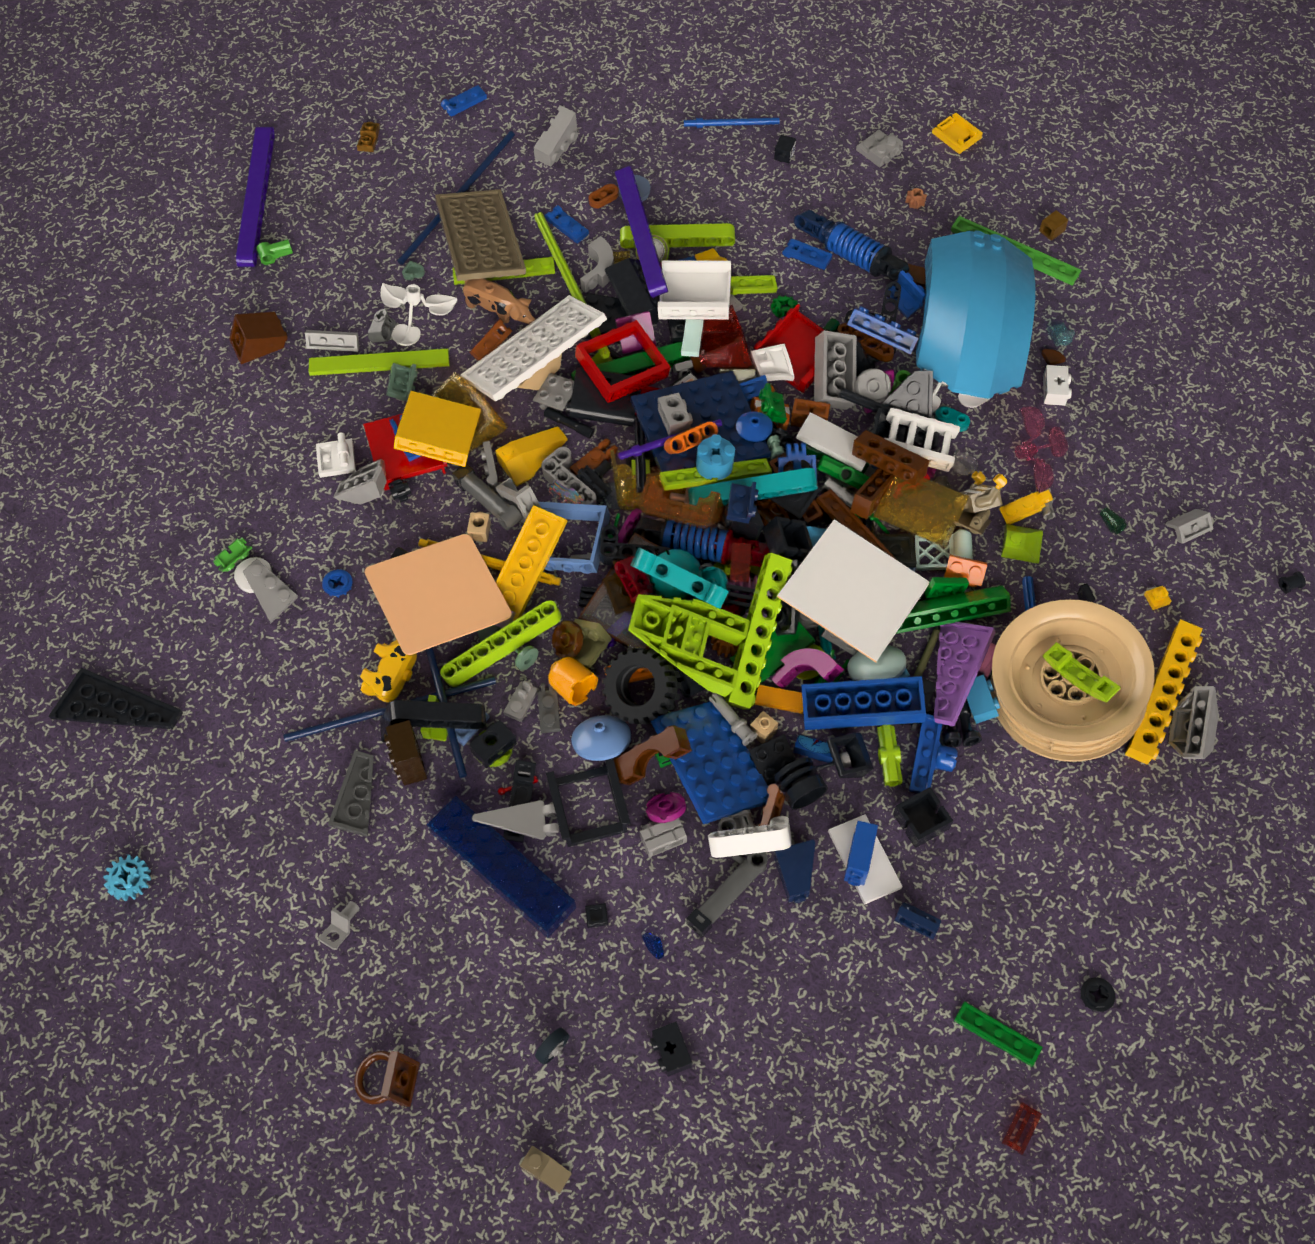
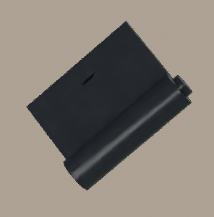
M576 367L571 403L567 402L566 413H569V417L633 427L635 410L631 403V396L637 395L638 391L607 403L583 368ZM601 371L610 385L632 377L630 375Z

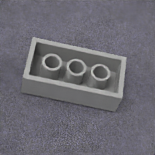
M824 330L815 337L814 401L829 403L830 408L847 410L855 405V403L840 398L839 393L842 388L856 393V335Z

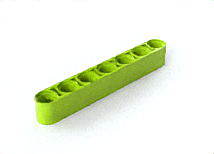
M728 223L649 225L651 234L663 237L668 243L669 248L732 246L735 244V227ZM624 226L620 229V246L625 249L636 248L630 226Z
M551 600L543 602L454 658L441 668V676L449 686L457 687L556 625L562 618L556 603Z

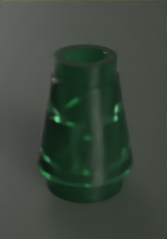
M1104 508L1100 512V516L1111 533L1119 534L1124 531L1127 526L1124 518L1109 508Z

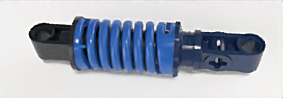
M806 210L794 218L795 226L810 236L817 238L821 243H825L827 251L834 252V254L859 266L874 277L882 274L890 280L896 281L902 270L905 273L909 272L907 262L892 255L891 247L880 244V242L871 239L869 236H865V234L848 226L843 221L835 224L834 221L827 220L812 210Z

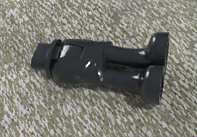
M967 699L958 717L961 722L962 738L958 732L956 721L955 726L948 725V733L944 735V744L946 746L959 747L963 743V746L967 747L982 741L980 732L972 730L970 723L971 713Z

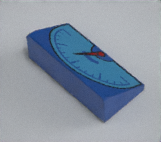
M801 734L798 735L793 753L826 763L833 761L827 742Z

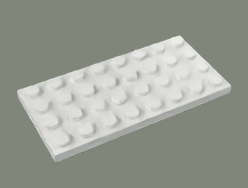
M569 295L460 375L464 381L494 401L500 400L509 391L517 388L524 380L532 377L536 371L544 368L551 360L559 357L563 351L571 348L578 340L586 337L590 331L601 326L607 318L601 311Z

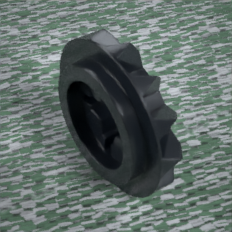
M1098 977L1090 978L1083 983L1080 989V999L1083 1000L1085 1007H1088L1093 1012L1107 1011L1115 1002L1114 988L1105 979ZM1099 988V994L1103 996V998H1100L1097 1002H1095V996L1092 995V993H1095L1096 990Z

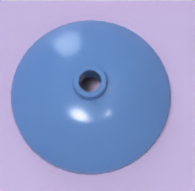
M610 715L594 716L583 721L575 728L571 738L574 751L582 758L592 761L608 760L620 755L627 749L631 741V731L627 723L617 717Z

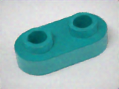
M946 406L939 407L936 410V420L959 426V432L966 431L969 428L970 418L966 414Z

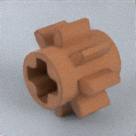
M914 188L912 191L907 192L905 203H909V207L918 209L920 206L924 207L927 194H923V190L919 188Z

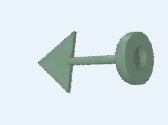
M492 625L478 630L480 642L501 628ZM526 646L522 650L519 648L514 650L518 654L515 659L516 667L524 671L532 666L538 657L539 651L537 648Z

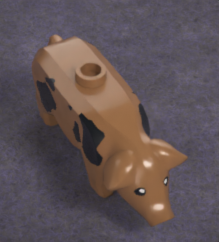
M485 278L465 281L463 293L468 307L475 308L476 305H480L488 311L496 312L499 319L501 318L504 323L510 321V316L514 320L526 324L536 320L528 307L531 299H517L509 289Z

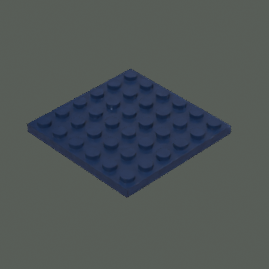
M733 371L631 396V403L648 443L669 436L658 411V398L679 393L681 399H685L687 412L692 415L693 423L690 428L721 419L722 426L718 427L717 435L728 440L735 447L734 462L768 458L771 455L765 440L759 442L747 441L736 430L738 418L742 414L752 411ZM710 430L705 431V434L709 435ZM688 437L689 441L692 443L694 441V437ZM677 442L672 443V447L675 450L678 448ZM698 445L677 454L667 453L664 446L651 450L660 472L696 467Z

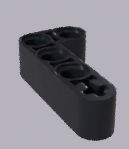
M606 525L601 532L599 558L604 565L614 566L612 561L627 558L623 556L625 553L635 556L638 548H642L656 556L665 551L670 555L668 550L672 549L661 546L618 543L619 532L617 527ZM610 534V535H613L614 537H613V538H607L606 535ZM611 552L613 555L607 556L604 553Z

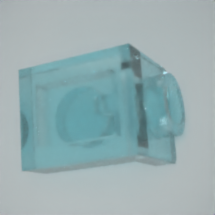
M1064 323L1048 327L1047 329L1056 347L1070 344L1075 335V331H1068Z

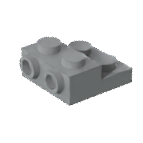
M877 130L857 145L856 150L880 168L884 164H888L894 156L900 155L903 150V141L892 133L887 136L881 130Z

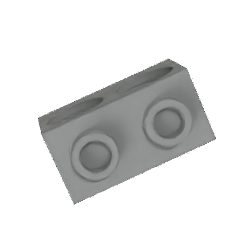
M679 393L658 398V411L669 436L690 429L693 423L692 415L687 412L685 399H681Z

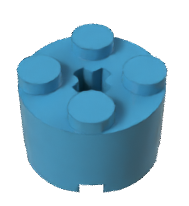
M717 434L704 439L697 448L696 468L698 473L710 480L712 478L722 480L728 477L732 472L735 447L728 440Z

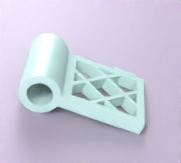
M959 529L954 534L930 535V532L918 533L915 536L916 570H946L947 564H942L938 561L943 555L948 558L951 554L973 559L971 533L966 529ZM949 540V545L945 549L938 545L940 541ZM919 541H927L931 545L924 550L919 546ZM933 547L941 552L935 558L928 553ZM924 556L931 560L929 564L920 565V559Z

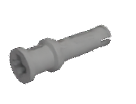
M712 694L714 698L710 697L709 701L731 725V731L741 738L742 744L746 746L753 742L758 734L750 729L747 721L740 718L721 695Z

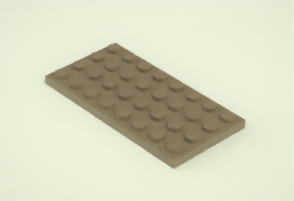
M501 189L435 195L457 281L526 274V267Z

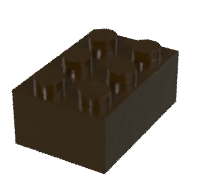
M410 720L387 726V735H384V739L390 752L388 753L397 779H402L404 786L426 780L427 775Z

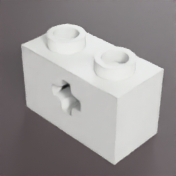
M1046 366L1043 374L1044 404L1066 405L1067 400L1071 398L1072 389L1069 388L1071 374H1068V366Z

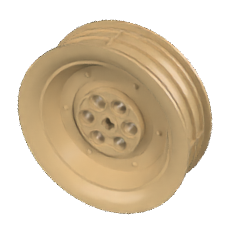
M1057 600L1037 605L1015 618L1003 631L996 644L992 659L991 684L994 691L991 692L992 698L997 697L1000 708L997 709L999 714L997 718L1006 732L1015 741L1040 756L1069 762L1086 761L1105 756L1124 745L1135 734L1144 719L1154 685L1155 670L1153 658L1140 632L1123 616L1105 606L1082 600ZM1057 642L1070 651L1074 659L1087 666L1100 677L1106 676L1119 685L1121 689L1108 702L1098 700L1065 679L1043 658V655ZM1047 673H1052V674H1054L1055 676L1049 677V676H1047L1046 674H1047ZM1052 691H1059L1060 694H1054ZM1072 696H1079L1081 699L1076 700Z

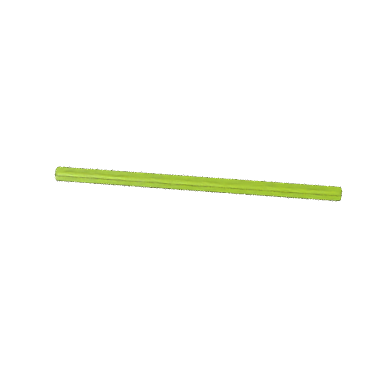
M535 213L534 217L572 297L586 304L543 213ZM598 327L589 332L592 339L597 335H601ZM607 346L598 349L602 359L610 357V351Z

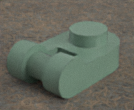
M778 435L771 436L767 441L771 452L770 457L766 458L768 463L784 453L783 447L779 444L780 439Z

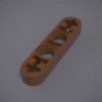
M847 323L838 326V333L856 335V338H863L856 341L861 342L865 352L882 362H890L894 359V348L889 344L852 328ZM869 345H876V347H874V348H870V347H868V346H869Z

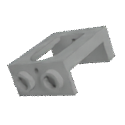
M509 477L495 487L503 500L509 505H514L522 513L523 519L520 521L522 523H525L533 505L541 508L535 494L528 485L518 491Z

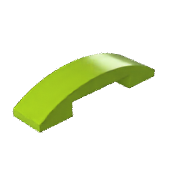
M1057 642L1043 655V658L1065 679L1098 700L1108 702L1121 689L1119 685L1106 676L1100 677L1074 659L1072 653Z

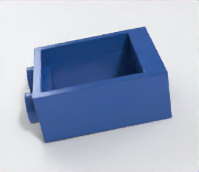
M857 821L844 881H848L850 885H865L878 825Z

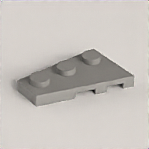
M258 559L254 560L243 570V574L255 593L270 624L298 598L288 586Z

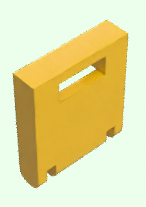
M954 113L952 117L949 116L932 129V134L958 154H961L980 140L983 132L958 113Z

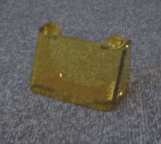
M456 372L431 395L481 409L479 423L477 424L469 453L483 445V442L490 441L508 428L507 424L482 394L470 385L467 379Z

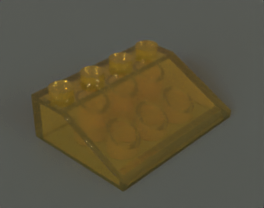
M895 477L881 499L874 517L946 548L969 496L926 478H922L916 485H913L901 478Z

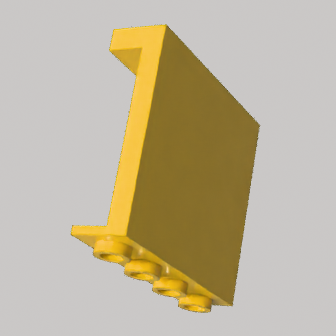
M410 391L395 435L394 449L466 467L475 430L479 423L481 409Z

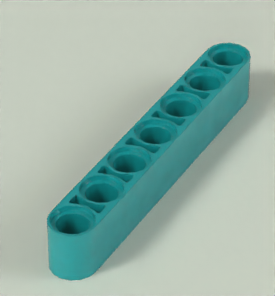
M804 468L691 487L688 489L689 507L692 510H700L727 505L732 483L751 487L752 482H756V489L759 490L757 500L813 491L818 488L816 472L814 468Z

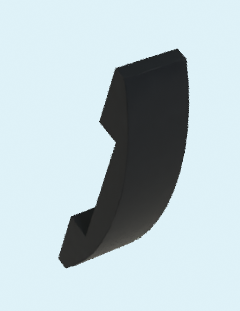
M516 760L509 807L531 802L536 763ZM504 830L503 840L523 843L525 835Z

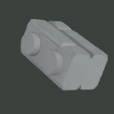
M679 818L667 823H657L655 825L649 823L644 825L642 830L639 831L641 841L649 858L687 843V835Z

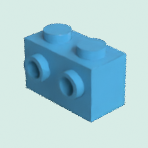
M984 674L975 678L967 696V701L976 724L999 716L997 709L1000 708L997 697L992 698L991 692L994 689L991 681H986Z

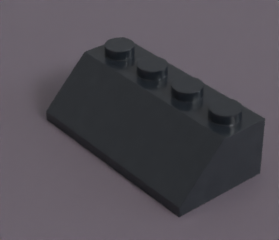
M627 258L606 267L605 272L627 315L649 311L652 324H657L660 320L658 317L660 295L654 298L651 297L640 260Z

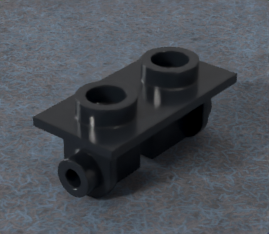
M588 465L577 472L576 477L596 494V500L599 504L613 492Z

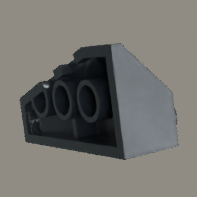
M798 559L792 560V573L787 578L786 583L800 566L801 562ZM773 572L772 577L775 581H777L778 576L775 572ZM768 590L767 596L772 600L773 594ZM781 600L782 608L775 620L777 621L776 635L796 634L800 612Z

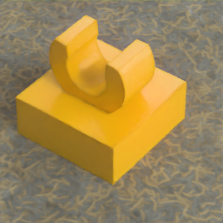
M1163 586L1145 591L1144 593L1152 610L1170 605L1172 602L1168 596L1167 589Z

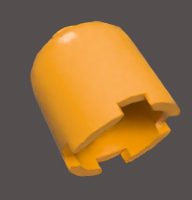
M564 657L551 665L548 681L552 688L569 704L578 706L588 699L586 695L591 689L595 691L598 677L575 658Z

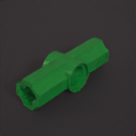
M826 455L822 456L817 466V470L857 489H860L870 478ZM844 469L849 471L846 479H843L841 476V472Z

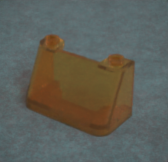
M647 476L639 501V507L644 514L698 528H708L721 520L724 506L720 493L711 491L707 498L699 497L697 506L668 499L663 494V488L658 487L657 478Z

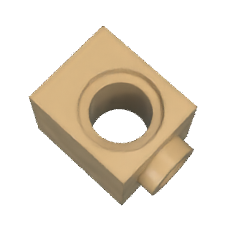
M484 512L470 513L467 534L471 536L473 541H488L491 525L489 514Z
M763 711L750 724V729L758 734L756 740L763 744L768 742L777 733L778 722Z

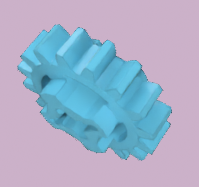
M128 855L126 860L119 857L118 863L112 861L113 867L106 868L109 875L103 877L108 881L104 886L108 889L107 892L111 896L114 895L117 900L122 897L124 901H127L129 896L136 899L137 893L144 894L142 888L149 887L146 881L151 880V877L147 875L151 870L146 867L145 861H141L138 856L133 859L131 855ZM118 887H119V888H123V887H124V888H126V890H120V889H117V888H118Z

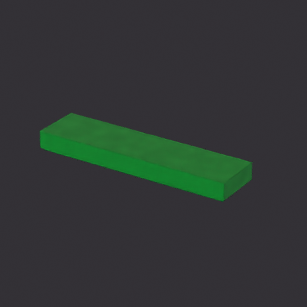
M965 1001L954 1019V1022L1030 1067L1034 1066L1043 1048Z

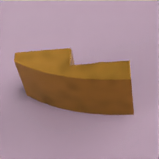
M363 123L357 151L374 152L379 135V123Z

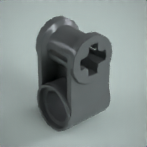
M385 309L375 313L368 330V338L372 343L389 341L396 326V321L388 316V312Z

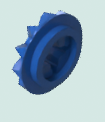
M333 570L323 578L322 587L330 597L336 596L339 598L340 595H346L351 590L352 577L345 570ZM340 581L342 585H338L337 587H335L334 583H338Z

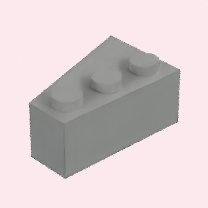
M561 105L557 109L559 113L556 118H551L549 122L551 126L548 131L542 133L534 146L535 160L550 167L559 160L562 153L566 152L569 145L576 141L578 137L576 112Z

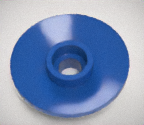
M752 411L744 413L738 418L736 430L743 439L759 442L771 435L773 424L767 415Z

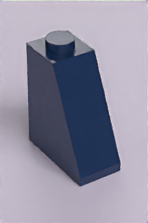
M814 839L791 845V847L784 850L774 851L773 857L788 902L801 903L809 897L815 851Z

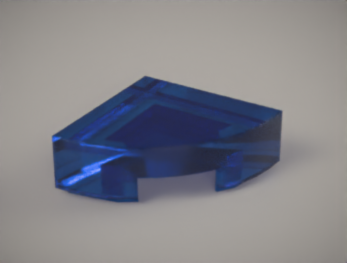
M649 932L643 934V941L650 953L657 959L664 957L660 937Z

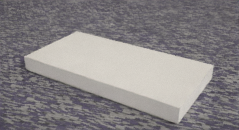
M811 412L809 413L796 439L860 472L866 464V461L852 455L854 440L858 436Z
M866 814L828 830L845 867H847L857 821L870 823ZM877 836L865 885L855 886L864 905L898 891L903 887Z

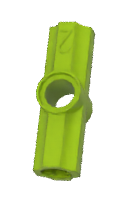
M882 725L877 727L879 764L882 765L884 784L894 787L903 782L900 768L901 751L900 747L897 746L894 726Z

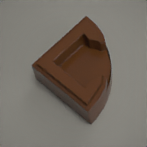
M1044 349L1041 352L1047 365H1057L1066 360L1062 353L1053 349Z

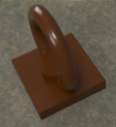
M376 1051L371 1053L357 1068L354 1079L357 1095L368 1104H380L390 1100L401 1106L411 1107L420 1062L398 1051ZM385 1060L388 1064L381 1094L370 1095L366 1092L363 1085L364 1074L373 1062Z

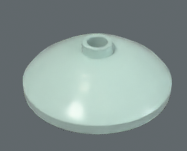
M891 645L885 648L877 662H874L858 651L849 660L848 673L853 681L898 678L906 668V657L900 649Z

